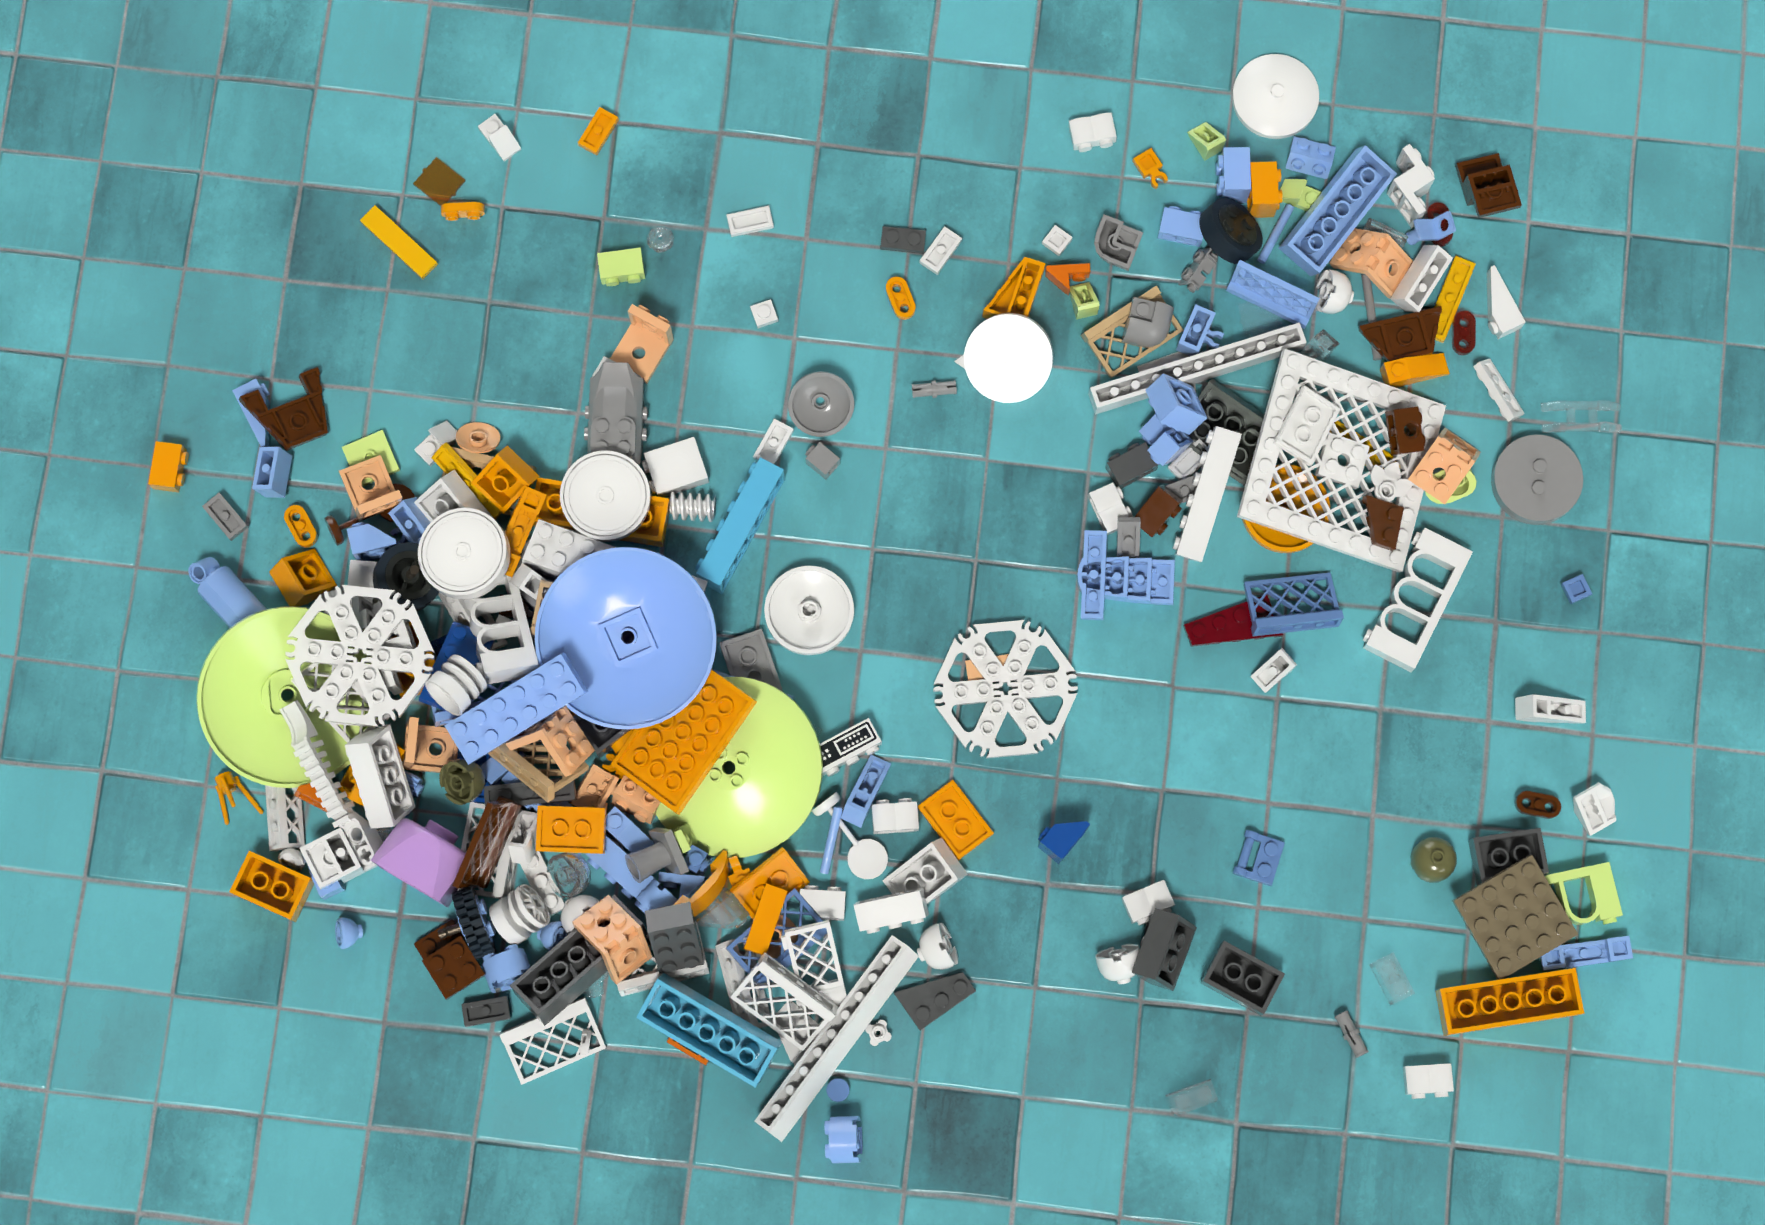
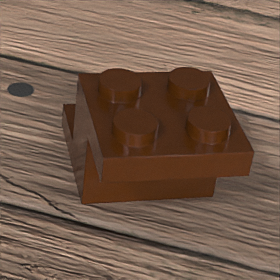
M1499 153L1456 163L1455 167L1467 206H1475L1478 218L1521 208L1522 203L1510 164L1502 166Z
M453 919L414 943L423 958V964L446 1000L486 975L472 955L462 932L443 939L439 938L437 931L455 925L456 923Z

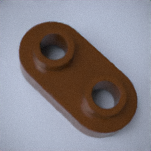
M1523 791L1515 798L1517 811L1525 815L1552 819L1561 811L1560 801L1552 795ZM1524 799L1529 801V807L1523 806L1522 801ZM1545 804L1551 805L1552 810L1550 812L1545 810Z

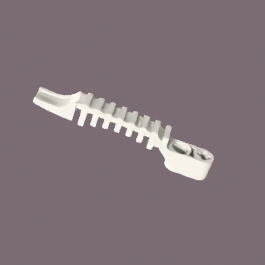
M293 701L284 708L279 709L291 732V746L295 750L293 753L295 757H299L301 761L299 764L301 768L304 767L306 770L304 773L307 778H310L311 787H315L317 798H321L322 807L328 811L326 813L327 817L335 820L332 823L334 828L341 827L344 830L361 864H373L370 860L383 844V841L377 829H371L369 821L353 811L352 807L355 806L353 801L343 802L342 799L347 797L346 791L338 792L337 789L342 787L340 782L333 783L332 778L336 777L334 771L328 773L326 770L331 767L330 762L323 763L321 760L327 756L326 751L318 753L316 751L317 748L325 744L323 740L311 742L310 738L317 736L318 733L299 701Z

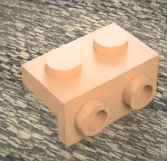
M591 764L576 791L577 800L570 801V804L575 807L607 808L608 803L606 801L617 788L619 777L608 773L595 764Z
M627 776L622 778L612 798V804L622 812L626 811L634 815L638 821L647 822L650 825L655 819L657 808L661 803Z

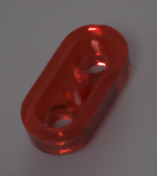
M1433 203L1426 212V219H1434V213L1441 215L1449 211V209L1443 203ZM1443 219L1441 222V229L1443 231L1448 229L1449 224L1446 219ZM1453 233L1439 241H1432V243L1440 247L1446 246L1450 243Z
M1460 311L1452 321V348L1459 355H1468L1476 344V319L1471 312ZM1460 321H1465L1467 326H1461ZM1464 342L1467 347L1462 348L1459 343Z

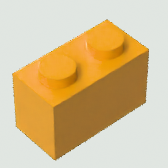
M155 442L148 485L152 489L171 492L180 491V486H183L185 482L183 468L184 465H187L189 453L183 445Z

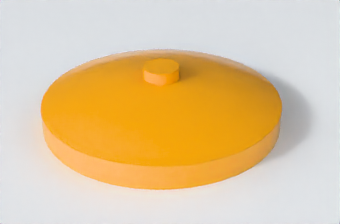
M1290 465L1295 475L1302 472L1301 467ZM1284 467L1277 470L1282 482L1290 478ZM1305 474L1297 477L1302 488L1310 485ZM1312 474L1314 480L1318 481L1319 479ZM1273 477L1270 484V488L1277 485ZM1292 481L1284 484L1289 495L1297 492ZM1318 484L1322 495H1326L1327 492L1323 484ZM1279 488L1271 491L1276 503L1284 499ZM1312 488L1305 491L1310 503L1317 499ZM1299 495L1292 498L1296 509L1304 506ZM1327 497L1325 500L1330 508L1329 497ZM1286 502L1279 505L1283 508L1289 509ZM1319 502L1312 505L1317 517L1325 513ZM1306 509L1299 512L1301 514L1310 516ZM1327 516L1320 519L1321 521L1329 522ZM1242 519L1249 535L1259 545L1270 551L1295 553L1314 544Z

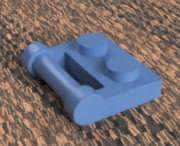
M1246 830L1244 834L1246 839L1233 874L1272 886L1285 842ZM1254 841L1260 843L1252 871H1248L1246 866Z

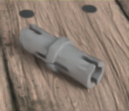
M933 380L931 383L912 384L913 398L925 396L937 398V395L957 394L956 380L947 382H936V380Z
M1347 1010L1334 1018L1344 1034L1342 1036L1343 1039L1348 1041L1355 1058H1358L1369 1051L1359 1035L1361 1033L1359 1028L1356 1029Z

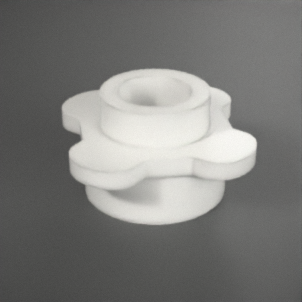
M879 1020L877 1024H869L865 1029L866 1033L870 1036V1044L872 1046H877L883 1041H890L891 1033L887 1031L886 1021Z

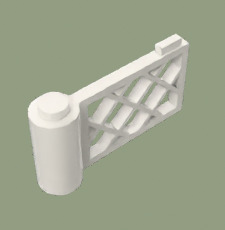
M829 920L784 930L785 935L781 936L784 950L789 949L794 974L800 979H803L805 974L815 978V981L810 986L839 1007L847 995ZM826 928L827 935L823 941L813 937L816 930ZM801 934L806 938L799 947L791 942L790 936ZM809 940L820 945L814 954L804 950ZM823 947L832 952L827 962L817 957ZM801 953L811 958L805 967L796 963ZM814 961L824 965L819 975L809 970ZM829 968L837 973L838 979L828 981L823 978V975ZM796 1000L798 1010H804L803 1003Z

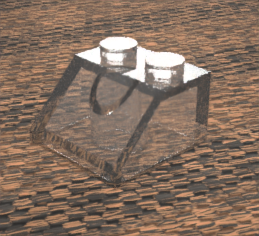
M725 887L717 898L694 918L699 926L733 929L734 927L739 928L747 921L746 917L750 914L735 895Z

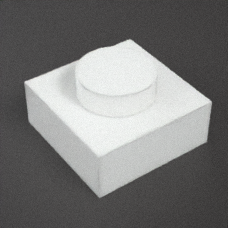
M1055 225L1042 241V245L1060 256L1073 237Z
M771 299L750 306L757 328L778 322Z

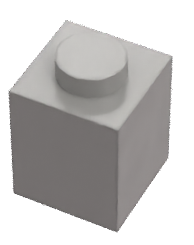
M821 442L817 446L812 445L805 454L807 456L805 458L806 464L825 480L840 465V458Z

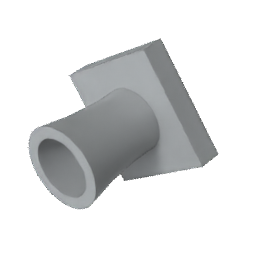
M656 827L650 830L649 834L654 845L625 855L627 867L638 883L643 882L662 868L668 873L679 875L689 871L671 829Z

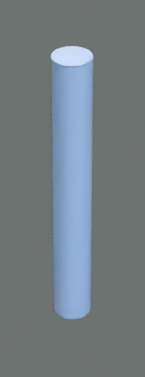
M1287 204L1257 259L1258 262L1265 264L1294 210L1292 205Z
M834 806L820 868V873L829 874L843 810L839 806Z

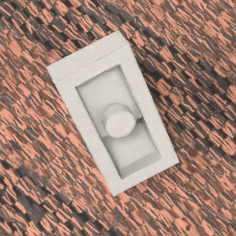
M496 114L478 125L480 132L504 162L521 150L507 125H503Z
M448 421L428 430L430 435L414 449L430 467L435 463L431 457L442 444L447 442L452 447L456 443L457 430Z
M1281 648L1250 677L1266 693L1283 677L1288 675L1297 664Z

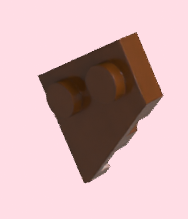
M1369 495L1362 496L1363 504L1366 503L1368 511L1366 520L1370 528L1372 545L1390 551L1396 550L1404 507Z

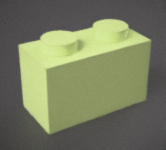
M641 247L597 253L602 285L617 286L620 282L638 283L641 279H645Z

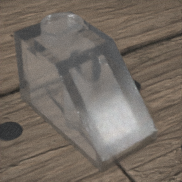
M1323 329L1311 339L1300 354L1325 362L1340 343Z

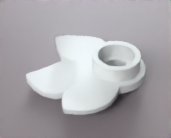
M1398 462L1391 463L1384 469L1374 465L1371 471V481L1375 486L1374 494L1377 499L1391 502L1395 497H1404L1412 488L1413 483L1411 481L1401 479ZM1382 489H1385L1387 491L1386 496L1383 495Z

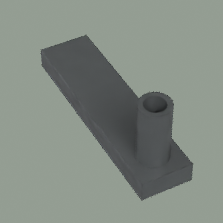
M556 778V779H550V780L553 781L554 783H556V782H558L559 780H561L562 778ZM575 780L555 792V799L549 803L577 800ZM523 782L484 786L485 807L487 802L497 801L499 796H504L522 806L547 803Z

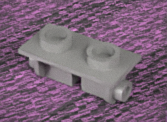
M1211 248L1200 249L1195 253L1192 258L1194 261L1190 267L1183 271L1181 274L1182 279L1178 285H1188L1187 289L1192 293L1200 289L1206 279L1201 274V271L1208 275L1217 263L1216 259L1218 257L1214 253H1210Z

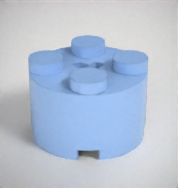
M653 879L636 897L637 901L634 904L645 913L646 910L674 905L677 899L666 888H663L657 880Z
M517 944L506 947L505 951L499 954L490 953L483 957L484 962L481 964V967L486 974L485 978L492 993H496V988H501L502 992L511 990L510 985L531 967L525 950L518 948Z
M859 1116L830 1117V1121H825V1135L829 1136V1144H825V1157L829 1158L832 1164L861 1162V1158L857 1157L858 1154H862L863 1148L862 1127H857L856 1123L861 1121Z

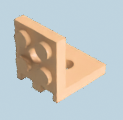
M1355 228L1334 254L1329 264L1334 269L1366 274L1379 290L1390 299L1413 261L1389 234Z
M632 304L628 310L631 325L610 359L615 362L629 363L633 372L643 378V382L648 384L674 338L670 322L666 318L659 315L655 317L650 314V310L642 305L637 307ZM636 349H643L645 356L641 359H636L633 357V352Z
M1444 427L1408 480L1443 504H1446L1481 452ZM1435 468H1442L1445 470L1446 476L1443 479H1438L1434 476L1433 471Z
M381 455L339 471L359 521L371 515L382 513L384 510L397 506L402 501L401 493L399 490L395 491ZM365 478H370L374 481L375 486L371 490H366L362 487L361 483Z
M566 706L505 743L509 750L512 751L541 740L565 777L572 775L595 751ZM567 741L570 745V750L566 746Z
M409 717L405 726L403 768L405 770L440 773L441 768L445 764L457 759L458 747L445 727L418 725L419 718ZM434 743L439 744L442 748L441 754L437 756L432 755L429 752V746Z
M609 895L572 922L574 927L602 955L610 978L616 985L652 958L641 926ZM610 921L608 926L599 927L602 922Z

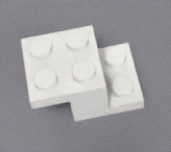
M1409 144L1402 148L1396 161L1403 174L1393 180L1387 195L1409 226L1413 228L1415 227L1413 221L1415 219H1422L1426 211L1425 203L1420 197L1428 193L1435 178L1432 169L1421 160L1420 152L1416 148L1413 149Z
M403 619L395 629L394 634L397 637L387 640L383 645L406 649L417 648L407 619ZM381 670V675L387 689L394 695L402 693L396 671Z
M341 827L299 848L320 890L339 880L345 883L377 867L374 863L363 865L359 862Z

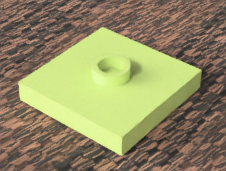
M383 430L342 447L349 466L381 455L389 475L400 471ZM365 478L361 483L362 487L374 481L370 478Z

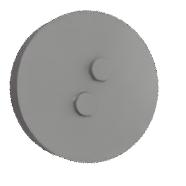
M1528 435L1513 441L1499 455L1493 466L1491 486L1497 503L1510 517L1526 524L1543 525L1560 519L1576 504L1583 488V471L1575 453L1560 440L1546 435Z

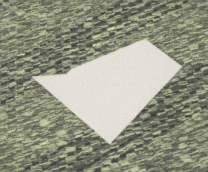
M790 1001L791 1011H797V1005ZM787 1003L778 1012L788 1011ZM805 1015L792 1016L793 1026L806 1025ZM808 1015L809 1024H818ZM789 1016L776 1017L779 1026H790ZM807 1030L794 1031L795 1037L802 1043L808 1037ZM779 1034L789 1059L794 1063L795 1067L812 1042L802 1051Z

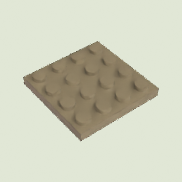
M1533 855L1523 858L1452 900L1498 980L1506 978L1578 935Z

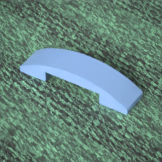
M1622 936L1560 945L1540 958L1542 969L1545 971L1633 959L1630 937Z

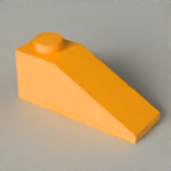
M1444 353L1405 357L1385 362L1380 368L1383 383L1395 388L1450 374Z

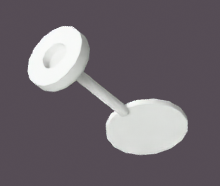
M835 792L815 807L812 813L815 816H820L828 811L832 816V806L839 802V794ZM840 819L839 827L853 844L847 856L851 872L862 879H874L880 876L888 863V855L884 846L872 839L857 841Z

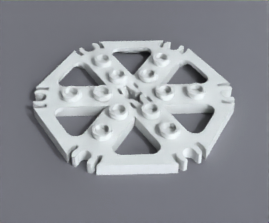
M342 585L345 594H342L341 589L336 586L337 595L330 597L328 592L325 591L324 596L327 601L324 602L320 594L289 634V638H297V641L287 640V644L294 645L295 650L291 653L285 652V655L289 658L295 657V659L285 660L306 708L313 701L315 703L310 706L309 711L313 713L317 707L322 708V713L319 715L320 719H324L327 716V712H329L328 717L324 720L325 722L379 727L376 723V718H378L379 723L384 726L383 717L389 714L393 721H395L396 715L393 711L396 710L400 718L424 687L425 682L432 676V674H425L423 671H433V667L425 666V661L427 659L434 660L435 656L425 654V652H435L414 604L407 611L405 609L410 606V600L407 599L402 605L398 604V599L401 597L399 592L393 596L392 600L391 597L396 592L395 590ZM355 596L379 598L382 601V607L362 632L350 604L351 599ZM320 611H326L331 617L341 642L310 639L306 637L305 630ZM403 619H407L412 623L419 639L417 648L406 649L383 646ZM359 650H363L365 655L372 656V658H362L361 662H358L356 657L348 654L354 655L359 653ZM304 662L337 665L322 687L316 692L308 689L300 670ZM379 670L412 673L415 680L400 700H393ZM358 680L369 705L368 713L365 715L340 713L337 706Z
M1025 620L975 624L973 627L977 631L976 634L971 627H968L967 630L970 633V637L965 639L961 634H958V639L962 645L954 638L933 684L943 685V687L937 686L933 688V692H941L943 695L941 699H935L934 703L945 704L935 706L965 749L970 741L972 744L969 747V752L972 753L975 746L981 747L980 757L985 755L986 749H989L986 759L1038 754L1034 745L1042 752L1044 748L1041 746V741L1047 740L1052 745L1053 739L1049 734L1057 740L1077 693L1070 694L1068 691L1075 692L1078 686L1071 687L1068 681L1077 677L1075 674H1069L1068 676L1066 674L1075 672L1074 668L1046 630H1044L1041 637L1038 636L1041 632L1040 626L1036 632H1030L1029 626L1031 622L1029 621L1024 629L1021 627ZM1012 631L1016 635V640L1004 666L985 642V636L990 632ZM1038 646L1047 647L1058 662L1059 670L1055 673L1024 676ZM959 653H965L984 679L952 682L948 678V673L956 656ZM1003 683H1007L1008 687L1017 688L1008 691V695H1004L1003 691L996 690L1002 688ZM1060 696L1063 700V705L1055 722L1047 725L1027 699ZM986 703L980 719L972 732H966L952 714V708L956 705ZM1007 712L1025 735V744L1008 747L996 745L995 738Z

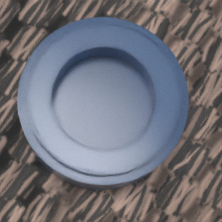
M839 1078L831 1080L826 1089L828 1097L835 1102L844 1101L850 1091L847 1082Z

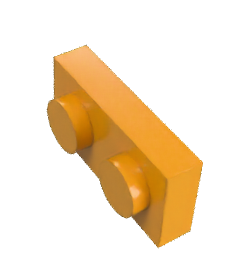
M599 107L579 139L578 146L597 156L619 121V118Z

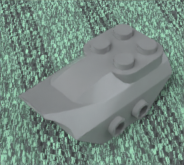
M604 362L595 376L590 377L589 406H585V419H589L588 427L584 428V440H588L587 454L596 451H614L624 454L637 464H640L643 441H647V428H643L644 420L648 419V407H644L643 378L638 377L633 372L629 363Z

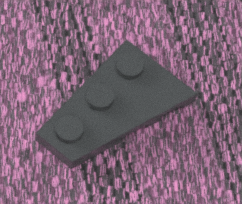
M962 972L894 992V995L921 1031L975 993L976 990Z

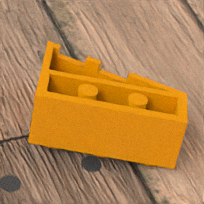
M1024 257L991 302L983 309L982 318L988 319L1002 313H1016L1029 317L1046 263Z

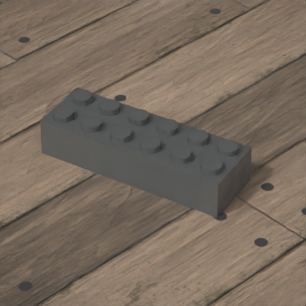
M613 895L611 898L641 926L646 938L648 932L644 924ZM610 921L602 922L599 927L608 926ZM575 928L516 979L510 987L521 1002L545 1026L608 970L602 955Z

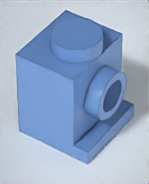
M691 845V850L684 857L686 865L690 872L697 876H704L713 858L707 852Z

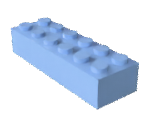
M1366 145L1355 149L1279 246V249L1309 276L1319 274L1397 173Z
M562 653L444 726L469 765L589 691L567 655Z

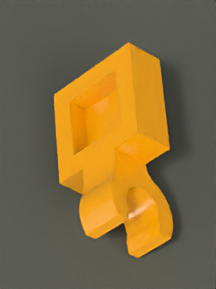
M737 855L728 858L734 874L728 876L732 887L751 873L749 868L742 870Z

